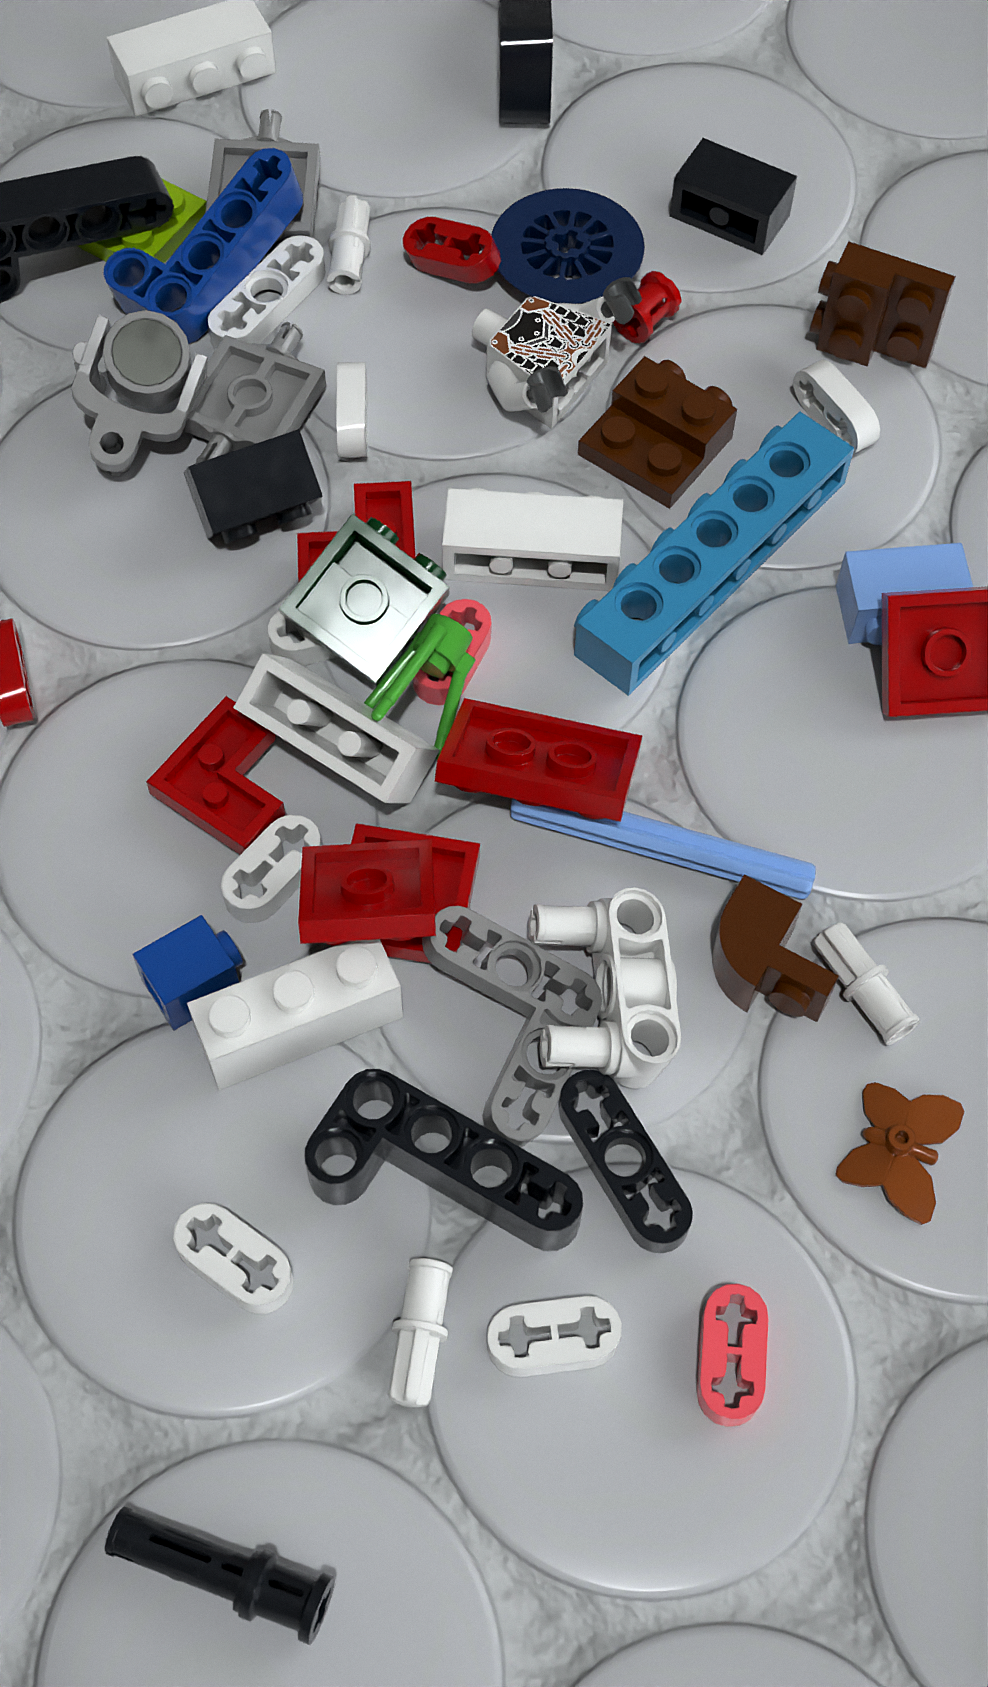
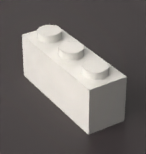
M253 0L223 1L107 37L115 80L135 117L276 73L272 32Z
M448 488L442 542L443 570L447 574L444 580L610 591L613 589L619 572L623 500L605 499L599 496L575 497L546 495L540 492L514 493L488 491L481 488Z
M262 653L233 707L384 803H411L440 751L385 716L381 721H374L371 717L373 708L291 658Z
M380 939L348 941L187 1003L196 1034L219 1090L403 1018L401 985Z

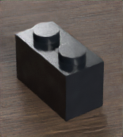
M702 138L674 177L669 217L763 256L790 216L797 176Z
M299 429L188 466L183 473L207 539L222 534L225 544L258 533L255 522L275 515L279 525L312 514L309 504L323 497Z

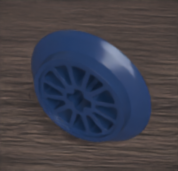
M573 188L549 189L521 198L501 214L491 234L500 252L501 262L498 268L500 274L512 286L523 293L553 303L583 304L602 297L606 287L613 281L623 277L632 279L636 275L643 262L645 251L642 231L634 217L625 208L606 196ZM572 276L573 279H566V277Z

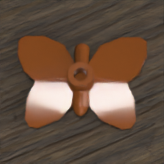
M876 1082L867 1084L863 1090L865 1114L873 1127L864 1129L862 1134L869 1143L853 1149L838 1165L836 1176L842 1183L859 1187L883 1186L889 1202L903 1216L920 1225L931 1221L936 1199L932 1177L919 1161L930 1166L935 1165L939 1154L936 1150L923 1145L942 1144L959 1130L965 1112L962 1104L945 1095H922L909 1101L895 1088Z

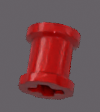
M651 271L642 277L638 288L642 301L637 305H632L634 310L632 319L625 324H619L616 320L613 321L617 331L633 343L640 344L645 342L652 335L654 325L663 317H671L679 310L682 302L680 292L675 283L661 272Z

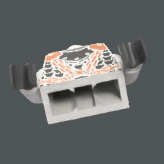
M629 277L619 278L606 287L602 297L583 304L553 303L536 296L526 298L509 319L488 308L484 309L478 315L473 325L472 338L487 345L486 377L502 408L508 412L526 410L544 425L553 428L608 363L611 323L614 320L619 324L628 323L634 315L632 305H637L642 301L634 281Z

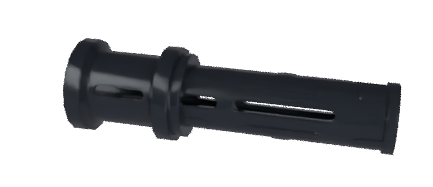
M125 1506L117 1513L108 1532L104 1547L106 1555L111 1557L117 1556L168 1576L175 1581L186 1583L232 1601L233 1610L238 1612V1616L244 1620L251 1622L256 1616L295 1630L298 1633V1640L308 1645L312 1644L320 1630L335 1586L334 1576L323 1572L318 1578L278 1564L276 1554L270 1551H255L249 1557L200 1538L190 1532L179 1530L135 1513L131 1508Z

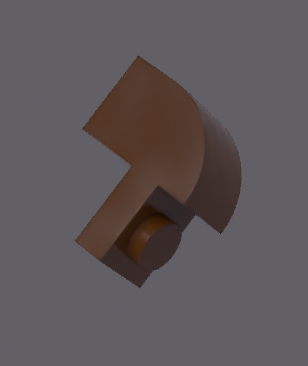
M745 874L726 904L719 923L712 953V964L716 980L724 994L745 1012L749 1011L758 993L769 997L771 1003L780 1011L795 1017L805 1016L818 1022L829 1002L839 975L784 948L794 931L802 903Z

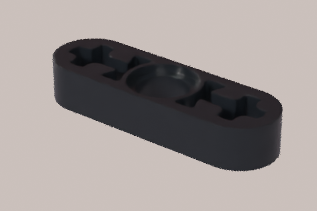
M583 1070L573 1074L564 1083L560 1095L559 1114L563 1125L633 1240L641 1248L653 1253H667L675 1250L686 1239L692 1223L693 1211L688 1197L616 1082L610 1076L603 1075L597 1070ZM586 1092L591 1099H596L600 1096L604 1098L600 1114L609 1130L597 1142H593L591 1138L598 1137L600 1125L592 1112L588 1109L580 1112L575 1110L578 1107L579 1093ZM617 1122L622 1123V1126L614 1127ZM620 1144L633 1146L643 1157V1168L637 1174L628 1177L613 1173L605 1162V1155L609 1149ZM652 1178H655L658 1183L652 1184L649 1196L657 1209L661 1212L672 1209L676 1213L671 1222L670 1232H665L659 1224L649 1228L644 1224L650 1209L640 1190ZM637 1193L632 1200L626 1197V1195Z

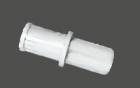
M348 195L346 201L339 205L336 230L331 232L328 240V246L332 252L330 269L327 274L328 286L334 292L344 295L354 294L360 289L363 259L368 255L371 247L370 239L367 236L370 205L365 200H359L356 195Z
M840 922L831 925L814 940V946L832 971L839 975L838 979L846 988L843 996L848 1002L853 1000L857 1002L881 1034L882 1040L886 1045L899 1041L919 1025V1017L911 1011L886 978L889 973L887 967L884 964L879 966L875 964L846 924Z
M417 1258L410 1260V1263H408L409 1274L401 1320L394 1321L392 1325V1332L398 1338L388 1395L391 1401L406 1407H425L431 1400L439 1343L447 1341L448 1330L442 1324L449 1279L453 1268L444 1262Z

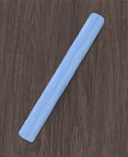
M513 798L511 802V817L515 820L740 882L745 874L784 895L798 899H806L814 883L816 866L812 863L625 811L620 822L606 818L589 819L577 812L545 805L529 806Z

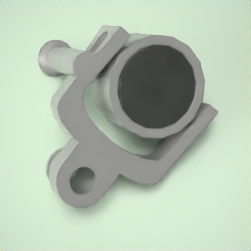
M146 310L129 313L116 321L111 329L109 318L98 314L88 342H79L73 348L72 355L76 376L72 383V396L78 408L96 419L88 443L91 457L95 464L104 473L110 471L111 476L123 475L132 466L143 438L159 442H170L177 440L183 432L207 375V357L196 353L191 366L187 336L177 322L162 313ZM102 355L104 356L109 384L120 398L133 406L151 409L166 406L180 397L176 409L171 413H148L126 407L109 399L104 395L107 386L106 380L98 370V364ZM117 443L120 444V452L116 454L106 453V450L109 448H116Z

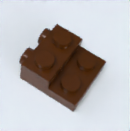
M848 241L839 262L830 260L820 281L818 293L828 296L827 302L820 300L810 326V332L819 335L816 350L864 366H868L873 353L877 352L926 369L934 351L956 276Z
M644 356L613 389L611 406L580 438L578 455L670 509L732 439L737 408L732 405L730 397L721 388L708 386L704 390L686 380L684 371L675 362L662 360L658 364Z

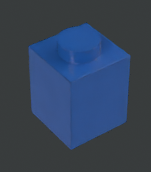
M202 915L132 954L143 984L173 1031L192 1021L187 1005L188 1002L239 983L236 967L243 964L242 957L228 933L222 930L214 934Z

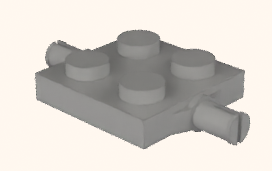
M265 109L260 113L258 136L242 140L215 138L206 212L251 155L264 148H275L282 150L288 155L303 193V204L299 212L275 243H281L293 236H308L312 238L321 159L319 144L294 143L279 137L282 115L272 109L270 122L269 110ZM266 255L262 258V260L259 263H261L266 258Z
M284 322L272 343L268 345L251 344L227 335L223 337L207 362V375L183 429L184 432L209 441L201 455L196 459V464L300 428L326 386L324 369L301 362L291 354L298 342L303 338V332L296 324L293 323L292 327H290V322Z

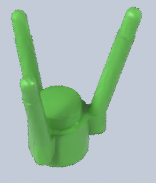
M432 614L422 631L416 634L407 651L365 700L364 704L374 709L371 714L374 721H381L420 669L437 678H444L447 671L452 672L453 675L434 747L440 750L435 758L438 759L453 725L466 676L476 661L474 657L466 653L473 640L471 633L457 621L447 616Z

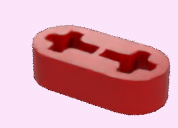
M424 217L412 223L405 231L402 239L403 247L417 270L465 283L476 284L487 280L498 270L501 262L500 252L488 230L478 226L438 217Z
M13 618L0 621V719L4 727L35 720L23 650Z

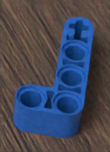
M264 148L251 155L166 264L136 248H124L111 255L104 266L103 275L122 311L126 315L144 310L162 313L177 322L187 336L188 344L197 341L204 335L209 328L208 316L210 312L259 264L297 215L303 204V193L288 155L282 150L275 148Z

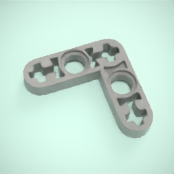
M449 906L435 915L436 936L422 938L423 951L428 960L438 969L527 1016L487 1099L482 1115L484 1127L515 1145L523 1147L537 1138L548 1125L560 1099L562 1087L574 1067H558L557 1071L553 1074L537 1072L528 1062V1045L533 1041H540L541 1032L545 1029L546 1025L593 1027L603 1001L601 989L595 979L583 970L488 918L462 906ZM453 926L460 928L464 932L461 938L464 945H461L456 952L445 947L447 936L444 933H448ZM488 942L494 947L482 960L481 967L479 968L473 962L480 954L478 951ZM502 955H513L521 959L528 970L527 983L522 986H511L502 981L496 972L497 958ZM545 973L551 979L543 986L546 990L536 999L531 996V993L542 981ZM567 989H572L577 993L575 1004L580 1007L571 1015L561 1010L564 1000L559 995H562ZM525 1086L537 1090L528 1098L522 1116L529 1120L530 1123L524 1122L516 1130L512 1129L507 1125L510 1114L502 1109L501 1106L509 1107L520 1097Z

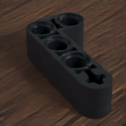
M499 0V123L550 124L553 59L551 0Z
M131 156L0 182V303L13 297L20 287L18 258L150 231L165 224L173 214L174 205L155 165L143 156Z
M381 1069L363 1070L356 1073L345 1084L310 1136L305 1147V1165L312 1190L323 1202L332 1205H347L357 1200L366 1191L383 1163L387 1161L534 1248L543 1251H558L568 1246L576 1238L580 1227L583 1195L577 1182L568 1174L390 1072ZM371 1100H381L392 1107L385 1116L378 1119H368L362 1117L357 1112L364 1103ZM427 1133L444 1135L450 1141V1144L444 1150L437 1153L423 1152L414 1145L422 1135ZM334 1155H345L355 1161L354 1167L341 1176H330L320 1170L322 1163ZM485 1166H495L506 1172L509 1179L503 1185L487 1188L477 1183L473 1175ZM524 1183L529 1185L528 1194L523 1191L521 1193V1187ZM521 1193L520 1202L516 1205L519 1195ZM553 1202L562 1206V1214L555 1212L550 1216L549 1220L538 1216L539 1208L547 1210Z

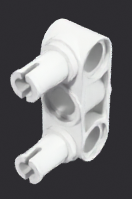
M635 887L623 889L616 893L613 898H600L597 901H590L587 907L534 904L533 909L530 911L528 923L530 942L535 945L585 946L586 950L592 953L594 979L601 989L603 1000L598 1015L599 1027L545 1026V1029L541 1032L539 1046L542 1066L599 1068L603 1075L611 1076L614 1081L624 1087L633 1089L647 1087L658 1078L675 1057L681 1044L676 1000L677 978L675 966L671 959L666 915L662 904L653 894ZM620 923L630 926L636 934L625 930ZM632 1040L644 1044L650 1050L652 1056L639 1052L633 1045Z

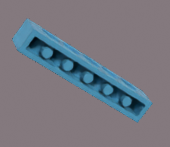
M800 411L785 426L780 427L777 425L773 427L763 439L759 450L748 461L745 459L737 461L728 472L724 483L712 495L709 493L701 495L690 509L688 517L675 530L671 527L664 530L653 544L651 552L638 565L631 563L621 571L613 585V589L600 601L593 599L582 608L574 623V628L576 629L574 656L629 696L845 484L854 447ZM631 618H641L643 620H633Z

